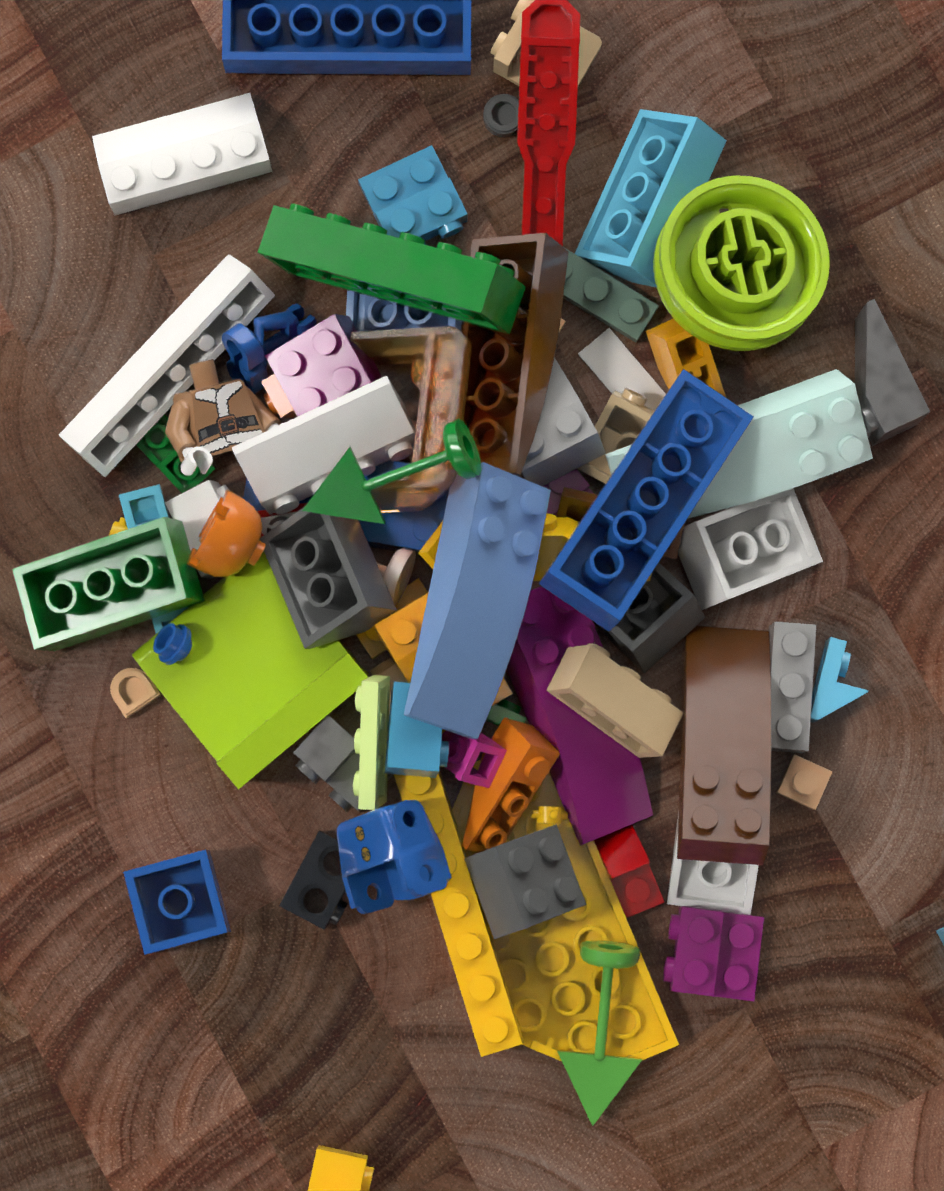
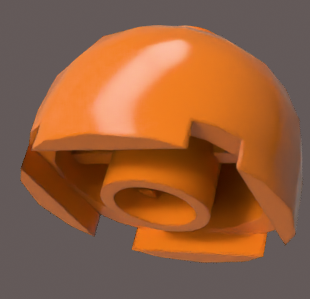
M227 489L224 498L221 497L203 526L198 536L200 537L199 542H201L198 550L192 548L187 564L214 577H228L237 574L246 563L255 566L266 544L260 541L263 526L261 517L254 506L241 496Z

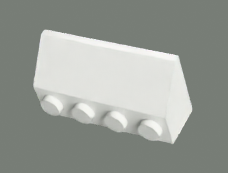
M250 93L92 136L100 174L109 205L114 215L272 172Z
M385 376L232 447V450L260 504L271 515L275 512L277 514L290 512L298 507L299 501L314 495L350 446L364 476H368L375 471V466L388 460L399 461L405 459L414 452V448L422 444L402 399L388 377Z

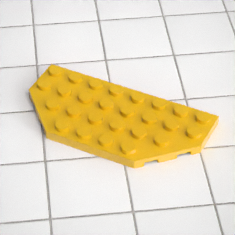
M481 760L475 762L473 766L475 769H479ZM550 773L541 783L506 842L556 825L536 823V819L531 818V811L537 810V806L562 807V812H566ZM463 782L452 808L462 843L475 789L474 784ZM569 818L562 820V824H557L586 905L497 939L493 938L488 924L524 1040L522 1045L559 1061L562 1060L557 1050L595 1053L603 967L594 966L583 961L580 956L581 943L585 941H612L638 947L594 840L580 846ZM464 848L466 857L477 854V852L469 851ZM641 952L639 961L635 966L613 969L605 1055L645 1060L679 1045Z

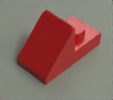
M633 825L594 840L626 918L664 903L649 865L650 860Z

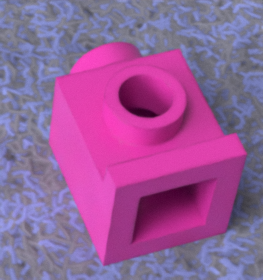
M445 731L442 734L441 740L449 741L448 763L445 768L455 774V778L460 781L490 788L507 750L483 733H480L478 739H470L450 731ZM479 753H486L479 769H475L473 766Z

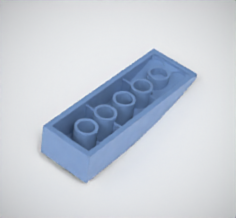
M484 462L481 463V474L471 479L462 478L453 469L404 716L470 739H478L513 652L536 570L551 492L550 489Z

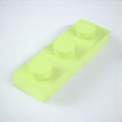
M372 675L363 680L362 685L358 686L356 691L355 707L358 712H361L360 728L355 733L354 750L356 754H360L359 770L354 775L353 792L355 796H359L358 809L375 810L387 802L385 761L389 724L390 676Z

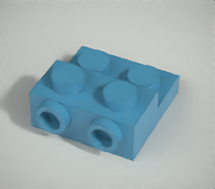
M432 145L358 179L359 186L378 225L388 231L387 235L399 238L401 232L418 236L425 241L438 235L444 239L460 232L464 228L462 224L468 220V214Z

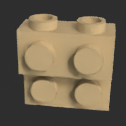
M625 388L623 393L615 390L595 425L606 454L632 445L654 413L653 410L644 406L647 399L631 389ZM605 454L577 468L605 484L611 476Z

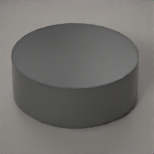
M499 94L492 97L486 103L483 121L491 134L497 137H510L517 133L519 100L509 94Z

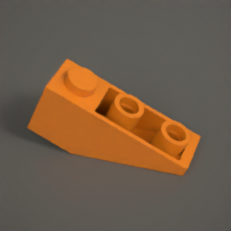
M504 717L492 736L491 740L506 749L507 752L490 788L475 785L462 843L466 850L479 853L506 842L560 755V752L533 725ZM483 753V754H482L481 762H482V760H483V758H484V756H485L486 753Z

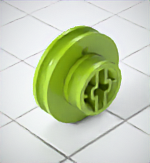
M740 175L713 179L701 184L685 195L675 206L663 226L656 242L653 258V272L658 293L674 320L699 340L715 347L734 351L766 348L781 342L793 334L804 323L822 298L830 268L829 250L824 232L808 206L791 191L774 182L758 177ZM722 208H726L729 210L723 213H719V210Z

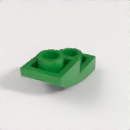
M164 414L136 445L181 493H184L196 487L215 468L211 464L206 474H202L198 466L192 475L187 476L181 472L182 462H180L177 452L165 433L168 417Z

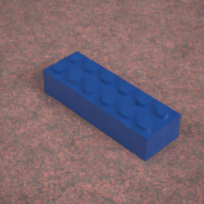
M223 0V66L225 73L471 75V0Z

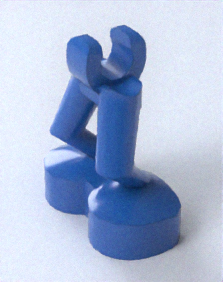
M293 304L284 312L255 317L254 333L241 323L222 334V342L230 355V360L227 361L226 366L233 380L241 379L245 386H248L254 394L258 393L264 388L261 381L268 378V361L265 355L317 325L316 318L309 315L306 319L298 321L304 316V308L299 304ZM280 330L264 341V331Z

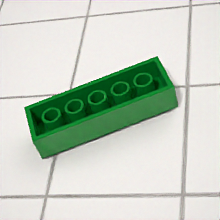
M291 203L289 209L273 205L257 253L290 275L510 334L526 286L513 277L515 271L499 265L501 260L497 257L482 252H476L475 257L462 255V249L444 242H438L437 248L424 245V239L405 232H401L399 238L387 235L388 231L371 223H364L362 228L351 226L349 219L333 213H327L326 218L314 216L315 212L298 204Z

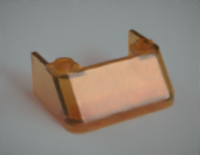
M453 326L351 332L350 340L378 365L412 363L411 378L413 383L420 389L412 463L445 451L442 436L444 426L456 419L464 420L472 349L469 339L458 328ZM446 461L375 488L371 492L381 513L422 511L430 507L452 485L457 473L450 461Z

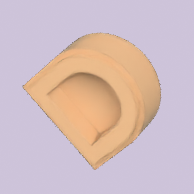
M137 668L121 670L111 682V696L125 718H129L161 696V693L146 673Z

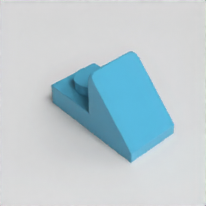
M833 637L825 641L812 691L810 720L812 723L869 692L865 689L837 682L838 676L845 677L850 662L851 653L845 652L847 641Z

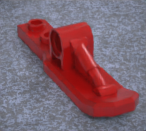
M535 0L522 12L517 129V144L524 161L521 235L547 233L563 246L566 164L576 140L580 13L568 0Z

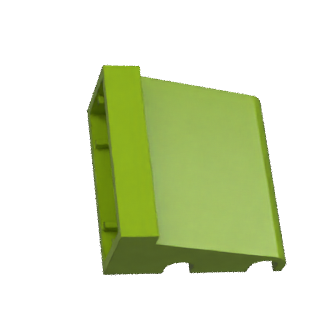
M264 550L255 566L246 563L237 574L223 577L203 594L205 601L189 606L170 622L176 626L182 624L191 630L192 647L186 658L172 665H167L160 661L158 654L153 650V644L158 633L132 653L138 665L217 761L216 764L238 790L356 692L358 686L362 685L363 680L369 678L367 671L341 640L312 649L304 648Z

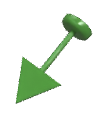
M585 941L580 945V956L583 961L594 966L603 967L595 1053L557 1050L592 1126L642 1061V1059L605 1055L613 969L633 967L638 963L640 949L638 947L612 941Z

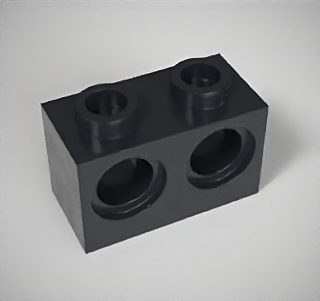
M318 831L279 906L325 930L329 922L337 926L348 903L342 900L346 892L342 874L338 876L330 875L324 867L326 856L333 851H339L338 841ZM319 888L328 897V905L321 913H312L305 906V896L311 889Z

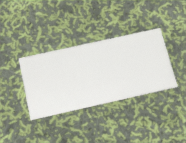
M610 328L578 353L611 393L615 390L623 393L625 388L631 389L647 399L644 406L653 411L656 410L666 395Z

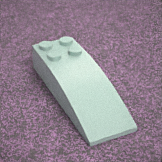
M835 369L738 405L754 417L688 518L762 499L873 459L855 383ZM631 445L605 454L611 475Z

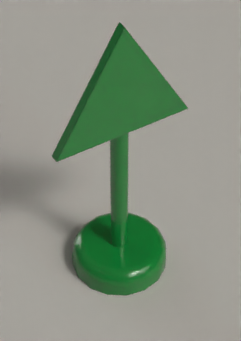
M456 419L444 426L442 436L445 451L369 480L365 479L350 446L302 511L385 524L386 522L371 490L446 461H450L456 473L464 479L479 476L482 468L475 441L465 423L460 419Z

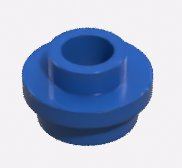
M173 623L165 625L157 634L153 644V650L158 654L160 661L167 665H172L186 658L192 647L191 630L182 624L176 626Z

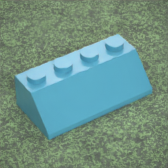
M640 109L574 254L590 264L627 281L656 287L653 258L658 236L679 201L690 191L709 181L727 140L698 117Z

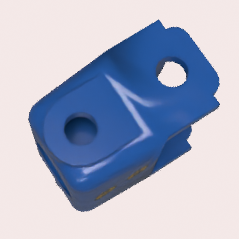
M404 800L396 804L380 807L344 821L337 827L343 883L351 909L357 908L361 914L389 908L393 905L394 900L416 899L442 890L452 878L442 844L422 804L418 800ZM369 885L374 886L377 891L375 900L368 896L367 888Z

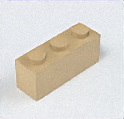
M589 643L583 646L568 647L546 691L638 758L663 756L683 715L682 711L671 704V698L659 690L649 688L640 681L641 676L637 672L618 665L609 658L610 653L599 645Z

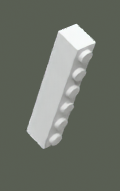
M228 254L66 426L59 436L87 463L106 477L173 405L174 394L185 392L193 384L189 365L210 359L215 360L225 350L222 334L238 323L247 326L272 300L275 294L252 269Z

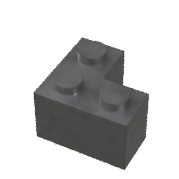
M327 715L293 752L300 758V761L295 766L315 784L321 778L334 790L328 796L346 812L352 806L360 812L362 809H358L359 796H355L353 792V780L356 771L359 770L360 754L355 753L354 737ZM387 774V781L393 774Z

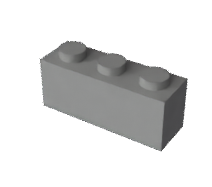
M773 622L769 626L771 751L804 753L809 751L816 625Z

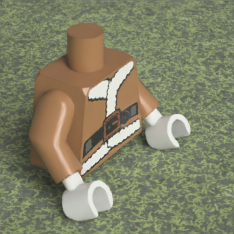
M214 359L189 365L195 389L174 394L165 433L177 452L180 462H182L181 472L189 476L193 474L197 466L202 474H206L212 464V456L232 451V447L283 423L248 386H245L241 379L219 382Z

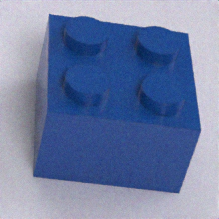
M205 849L123 872L144 955L231 932L210 850Z

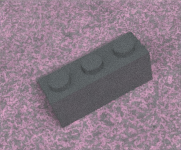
M303 507L262 536L260 541L266 544L264 552L305 649H312L366 632L375 624L396 612L397 609L359 521L302 511Z

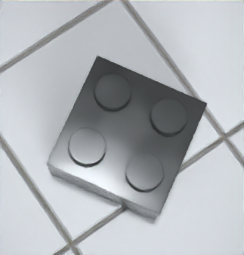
M557 824L464 858L494 939L526 929L586 905Z

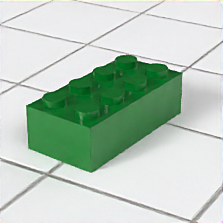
M162 517L12 569L34 650L57 651L205 601L196 568L187 564L191 550L183 522Z

